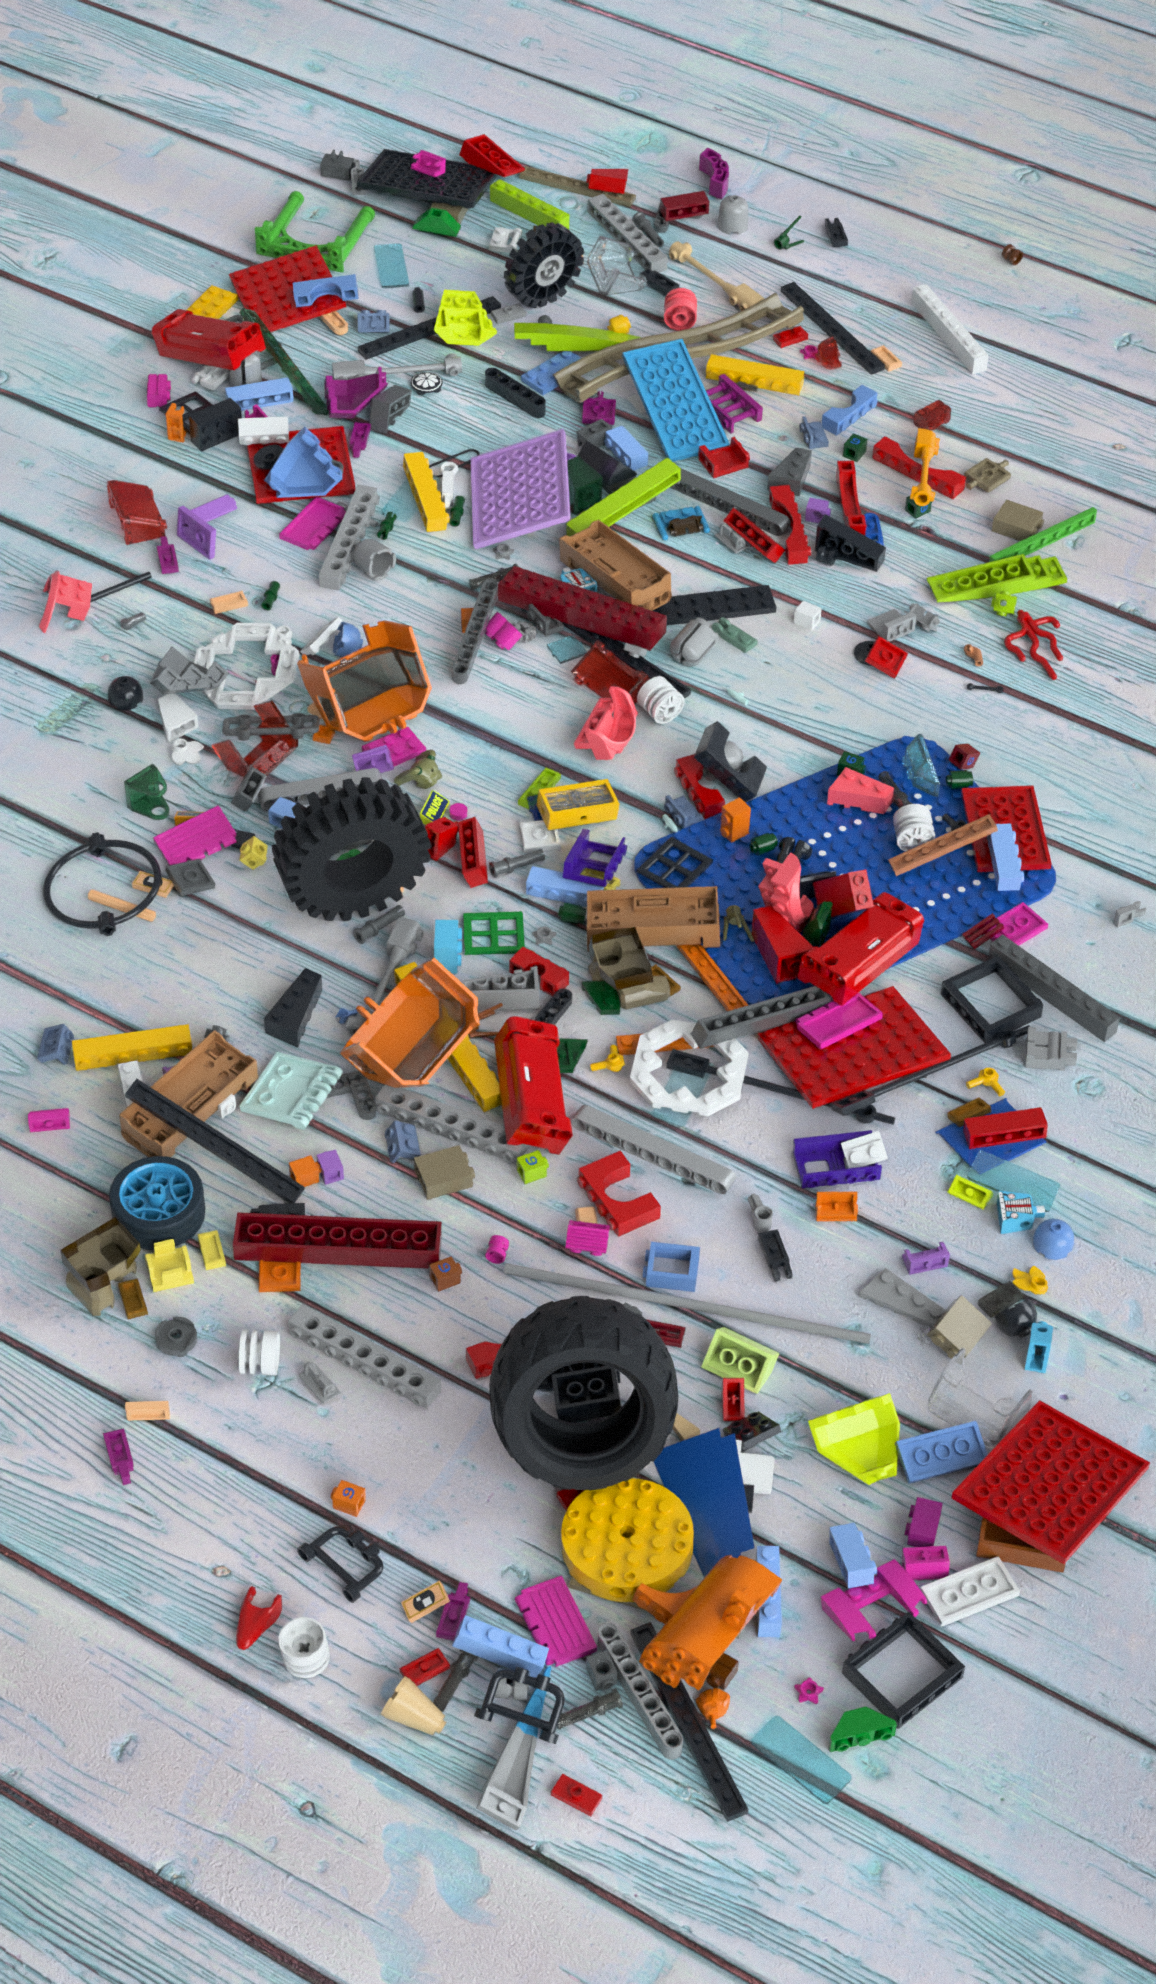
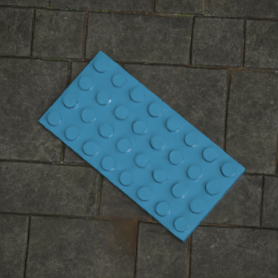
M683 339L623 352L622 358L667 458L674 462L698 456L699 446L705 445L709 451L730 445Z

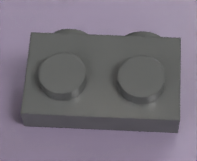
M529 604L528 619L535 624L545 637L564 630V625L559 620L543 616L533 604Z

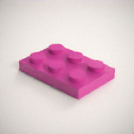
M409 727L362 746L363 752L387 745L394 767L416 758L417 755L426 751V747Z

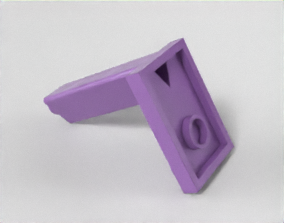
M226 494L191 510L184 505L178 507L177 536L209 560L215 558L216 529L207 522L236 510L235 499L230 498Z

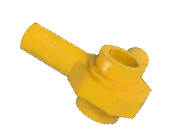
M616 1045L609 1047L610 1054L605 1061L590 1064L592 1071L607 1068L613 1072H618L625 1065L624 1057L618 1054Z
M990 1067L980 1070L977 1078L966 1082L968 1089L983 1084L984 1086H991L998 1096L1005 1094L1004 1089L998 1083V1073Z

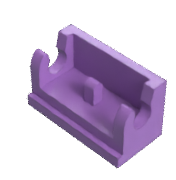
M387 745L352 755L356 771L376 768L380 770V773L394 770Z
M939 1242L940 1246L936 1249L912 1254L909 1249H905L902 1259L909 1275L948 1267L950 1253L945 1243Z

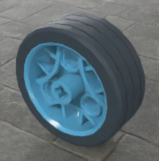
M167 1156L142 1158L123 1168L110 1186L109 1200L112 1218L116 1217L140 1243V1248L154 1250V1243L170 1239L174 1240L175 1247L183 1244L197 1233L205 1219L206 1208L202 1180L197 1171L179 1159Z

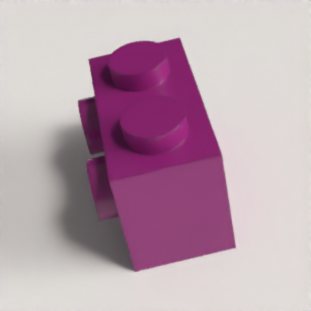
M917 1497L916 1504H911L909 1518H912V1522H907L904 1534L908 1536L907 1545L914 1547L934 1546L943 1506L942 1502Z

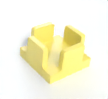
M173 1239L153 1244V1254L144 1255L153 1292L194 1283L186 1245L175 1248Z

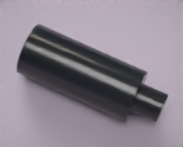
M415 287L412 291L413 308L415 312L421 313L425 310L424 293L420 287Z

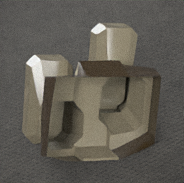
M636 927L592 935L589 943L592 962L588 966V972L591 975L592 981H606L616 989L621 1008L627 1010L668 1000L670 997L668 980L666 976L652 975V966Z
M116 1217L60 1250L62 1263L69 1270L66 1275L67 1288L93 1316H100L101 1311L108 1306L114 1307L115 1298L110 1281L123 1282V1277L131 1272L136 1274L137 1264L135 1259L141 1251L140 1243Z

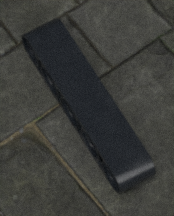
M496 368L485 370L486 388L535 418L545 416L546 400L544 397Z

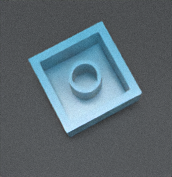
M435 920L434 958L452 974H457L458 966L462 965V955H458V953L462 952V941H459V939H462V928H458V920Z

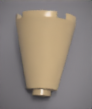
M405 1676L394 1690L395 1692L392 1697L388 1699L381 1715L384 1718L430 1735H434L435 1732L440 1734L447 1723L444 1721L445 1715L410 1678Z

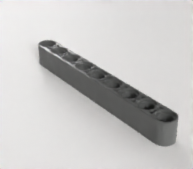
M682 468L681 480L670 487L727 514L734 507L760 529L775 536L782 535L791 525V521L786 515Z

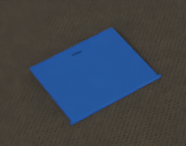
M1004 1098L990 1105L991 1112L986 1115L1016 1110L1007 1102V1098ZM952 1123L935 1132L953 1148L978 1176L1046 1143V1140L1041 1138L969 1149L963 1133L964 1125L958 1127Z

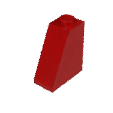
M591 169V173L587 174L586 183H589V189L624 194L629 169Z

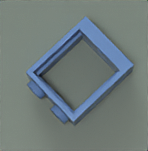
M651 1242L650 1250L646 1249L645 1262H648V1266L643 1268V1278H646V1287L695 1292L700 1247ZM655 1257L690 1261L688 1275L653 1271Z

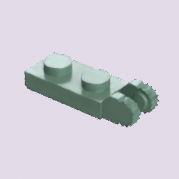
M721 617L718 623L714 622L711 626L712 630L717 632L722 639L744 653H747L758 644L757 639L731 624L724 617Z

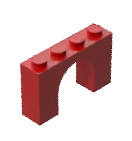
M621 1150L579 1168L577 1177L580 1188H584L590 1202H594L597 1206L599 1215L601 1217L604 1216L607 1225L610 1226V1230H614L618 1237L656 1221L661 1216V1205L651 1192L626 1202L616 1201L605 1193V1189L610 1185L630 1177L631 1164Z

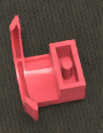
M57 570L48 577L43 592L48 591L49 595L39 624L43 633L46 632L55 602L68 606L67 617L81 621L85 620L90 608L92 583L60 575V572Z

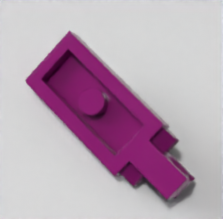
M354 423L350 438V449L353 451L354 458L360 457L361 450L365 451L371 431V424Z
M167 536L160 537L161 546H157L162 574L179 572L174 544H168Z
M124 1428L103 1433L114 1475L120 1474L123 1485L131 1484L129 1472L134 1471V1464Z
M459 1582L456 1593L451 1592V1594H448L450 1602L444 1606L436 1637L454 1641L458 1626L464 1616L467 1615L470 1605V1597L467 1596L468 1583Z

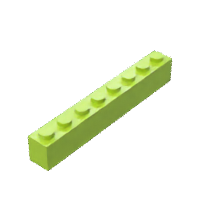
M669 458L658 462L654 467L646 470L637 478H634L600 502L595 503L588 510L583 511L580 515L566 523V535L570 537L585 530L596 520H600L610 527L680 481L681 468Z

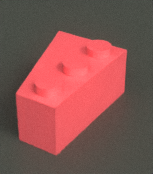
M845 768L828 790L827 805L836 803L844 805V808L854 806L860 807L862 811L884 814L892 804L894 788L849 768Z

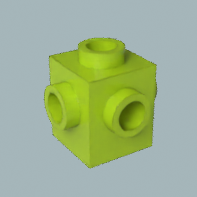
M1001 591L1000 594L996 593V597H992L991 607H994L993 611L997 612L996 615L1005 617L1007 614L1014 615L1017 597L1011 596L1010 592ZM1006 601V606H1001V602Z

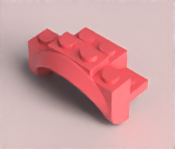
M611 686L609 692L612 698H600L573 743L576 749H592L596 760H612L615 754H621L635 732L636 716L638 713L630 694L622 688Z
M792 853L787 856L783 863L766 858L762 863L766 876L758 886L765 907L771 905L797 931L802 932L814 910V905L806 895H803L800 899V861Z

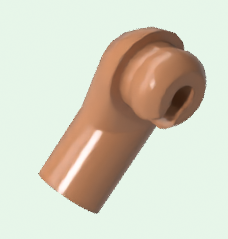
M971 644L965 645V654L974 659L976 666H982L983 658L980 649Z

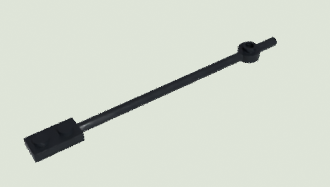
M1027 1025L1015 1031L1000 1032L996 1035V1039L955 1055L947 1061L919 1070L869 1092L863 1090L831 1103L832 1110L842 1116L850 1115L853 1111L866 1108L868 1105L876 1102L875 1097L997 1046L1010 1048L1016 1043V1038L1028 1033V1027L1030 1026Z
M673 1049L667 1061L666 1068L700 1078H704L705 1073L718 1076V1068L709 1066L710 1059ZM744 1076L743 1083L805 1100L798 1090ZM831 1103L823 1105L832 1108ZM871 1104L866 1108L852 1112V1114H856V1118L862 1123H871L877 1120L894 1125L896 1117L876 1112V1108Z

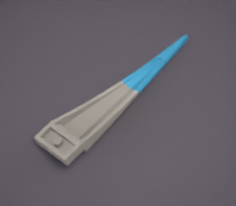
M551 1666L545 1669L544 1676L550 1677ZM535 1688L523 1713L541 1719L546 1691ZM519 1721L485 1782L476 1809L514 1830L520 1828L527 1809L531 1772L539 1728Z

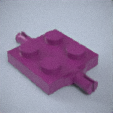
M598 391L597 397L585 400L583 402L582 423L592 424L603 419L609 425H615L616 399L603 398L604 392L601 391L600 395V391Z

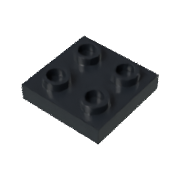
M758 1411L750 1413L748 1417L740 1421L732 1422L730 1426L723 1428L724 1436L735 1434L736 1440H742V1453L758 1443L781 1433V1428L778 1423Z

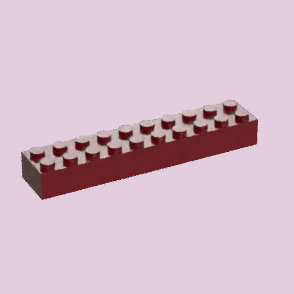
M514 566L498 583V601L528 611L529 604H533L543 616H548L624 643L633 644L648 651H651L666 633V615L521 567Z
M237 1212L233 1239L234 1260L429 1269L430 1264L440 1261L442 1221Z

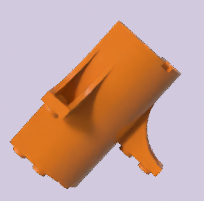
M727 1555L715 1564L699 1585L685 1592H661L641 1583L632 1600L640 1608L645 1609L656 1620L665 1625L645 1647L639 1662L645 1669L652 1671L664 1683L671 1685L673 1688L677 1687L682 1678L689 1686L700 1690L712 1666L770 1596L773 1597L782 1579L753 1559L741 1555L738 1558Z

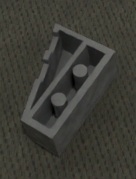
M393 385L374 397L370 403L371 414L369 424H371V430L387 434L388 427L396 423L395 418L397 416L401 417L410 406L412 390Z
M795 448L768 475L767 490L769 491L771 486L790 485L791 492L794 491L795 496H800L811 466L812 450Z

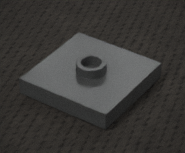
M200 859L166 866L165 871L180 896L215 888L214 880Z

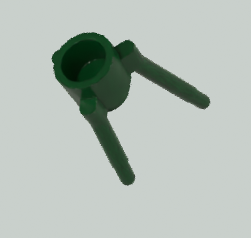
M801 215L780 236L774 239V245L777 249L781 250L784 248L787 250L804 242V240L789 244L790 239L787 235L792 227L801 219Z

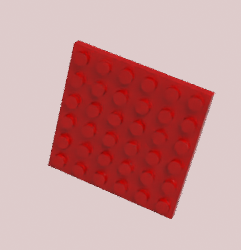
M317 245L229 274L231 283L248 318L252 319L254 323L259 324L263 334L346 308V302L339 296L332 294L320 296L310 306L296 307L293 293L294 282L332 277Z
M344 426L308 429L319 439L320 447L326 449L333 460L341 462L344 469L343 479L325 496L317 497L354 494L356 487ZM300 430L289 431V441ZM288 442L283 444L247 445L257 504L314 499L316 497L277 498L276 491L264 481L270 470L259 469L254 464V456L261 448L269 445H279L285 448Z

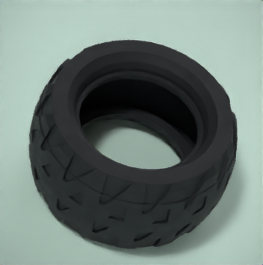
M572 1296L569 1299L556 1302L551 1301L537 1307L533 1313L526 1318H521L511 1328L497 1352L489 1382L492 1421L510 1457L514 1458L521 1468L533 1478L541 1479L552 1484L554 1487L566 1490L591 1491L605 1489L608 1486L623 1481L626 1482L640 1474V1471L651 1461H655L662 1452L666 1439L673 1429L678 1409L679 1396L676 1371L665 1343L642 1315L633 1313L625 1308L624 1304L611 1299L604 1300L589 1298V1296ZM576 1363H599L612 1367L625 1375L634 1386L631 1396L618 1411L604 1419L587 1423H572L559 1420L546 1413L533 1398L536 1389L547 1376L562 1367Z

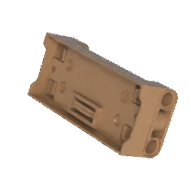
M600 520L592 522L589 528L570 537L564 535L559 538L560 561L570 569H583L597 582L599 587L615 599L651 611L670 601L672 597L671 573Z
M717 886L587 891V951L589 952V943L592 935L636 927L643 946L701 944V938H703V948H720Z
M214 1030L156 1081L151 1088L205 1122L218 1110V1105L230 1094L235 1095L240 1089L246 1090L259 1078L257 1060L250 1055L243 1054ZM134 1102L119 1114L121 1135L128 1143L147 1157H172L175 1154V1148L187 1138Z

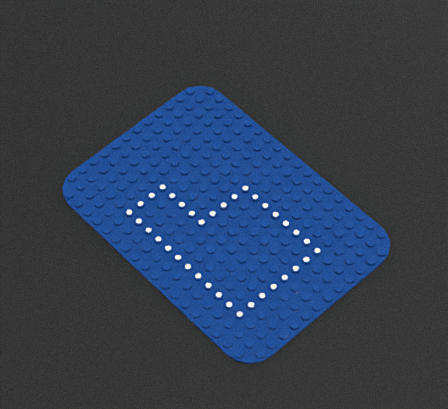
M903 736L859 754V756L865 757V776L894 788L892 804L884 814L862 811L860 807L854 806L844 808V805L836 803L827 805L828 790L839 777L837 776L838 764H835L745 802L751 807L749 834L732 843L723 837L720 832L722 813H719L645 845L635 857L634 867L639 881L646 889L664 888L637 873L636 869L651 857L670 837L713 859V863L689 887L717 886L720 948L704 949L748 1005L815 986L810 982L804 983L798 978L775 983L755 941H750L743 925L739 928L738 925L728 923L726 941L723 940V918L727 916L726 909L729 906L737 905L740 907L741 914L744 915L745 922L751 933L753 910L765 907L758 887L766 876L762 863L766 858L777 861V855L780 853V850L777 846L774 850L757 856L749 848V843L754 837L765 833H773L777 838L778 845L784 837L794 838L795 846L798 840H802L812 848L813 852L809 859L800 860V876L824 871H836V876L866 869L872 899L882 892H886L919 911L924 917L919 944L889 968L962 936L963 933L992 913L997 918L1022 902L1029 906L1042 900L1052 892L1056 884V871L1052 865L1051 869L1020 870L1024 872V882H1021L1020 890L997 891L994 871L977 872L973 848L970 843L896 876L888 859L905 852L897 845L893 824V816L898 809L908 804H920L927 807L931 812L935 838L951 831V826L942 820L944 814H948L956 822L962 820L967 824L961 789H950L946 785V775H949V771H960V769L948 760L950 755L937 745L935 741L910 736ZM973 781V786L968 788H979V786ZM672 846L663 856L676 862L684 852ZM689 856L681 866L693 872L702 862ZM657 861L648 871L660 877L669 867ZM674 870L665 880L678 886L686 876ZM816 897L809 898L815 909L817 907ZM865 910L832 917L830 930L824 943Z

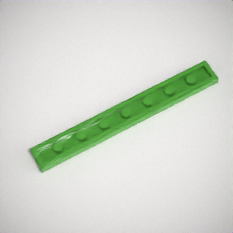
M1094 507L1087 509L991 555L989 562L1021 554L1027 556L1094 524L1097 509Z

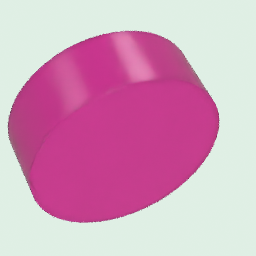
M462 803L451 805L449 808L450 817L457 821L465 819L468 815L467 806Z

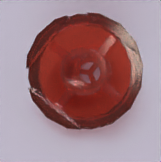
M834 336L824 339L818 345V353H815L817 363L821 362L824 368L830 370L841 368L842 361H839L840 353Z

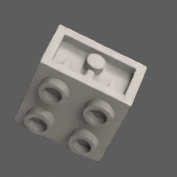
M893 609L867 620V624L880 637L890 642L915 631L916 615L913 612L901 615L896 609Z

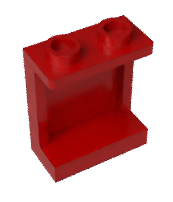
M731 437L729 446L711 451L705 445L699 446L698 460L714 479L748 468L750 455L735 437Z

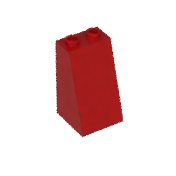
M866 869L813 883L817 906L824 901L833 903L831 918L874 907Z
M771 905L754 909L751 934L775 983L798 978L801 957L813 946Z

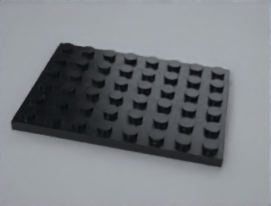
M384 149L359 178L357 187L366 191L375 190L378 193L386 192L394 196L403 195L406 198H419L422 201L431 200L439 204L448 203L451 206L459 205L471 209L475 207L498 175L468 163L446 160L445 173L433 177L411 169V164L417 161V159L413 158L415 154Z

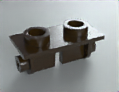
M692 515L684 519L675 518L669 521L667 530L674 537L686 535L685 529H688L689 534L699 533L703 530V524H700L702 515Z

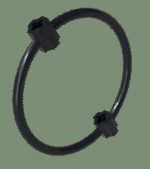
M96 832L92 833L88 838L89 843L71 850L52 866L44 881L43 898L49 911L60 921L79 928H99L100 934L111 936L116 931V925L137 916L154 900L161 885V869L156 858L142 846L123 840H105L104 835ZM106 847L126 848L141 854L151 864L154 872V881L149 894L134 909L118 917H114V913L103 911L98 916V921L77 920L59 911L51 899V884L57 872L72 858L84 852L90 851L91 855L101 857L107 852Z

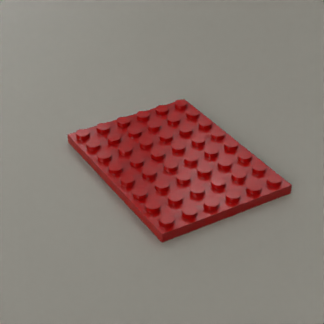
M894 986L863 996L882 1012V1019L823 1049H819L797 1029L796 1021L758 1033L759 1042L812 1109L951 1059V1053Z
M1039 1400L952 1492L951 1499L1058 1562L1065 1564L1149 1469L1150 1462Z

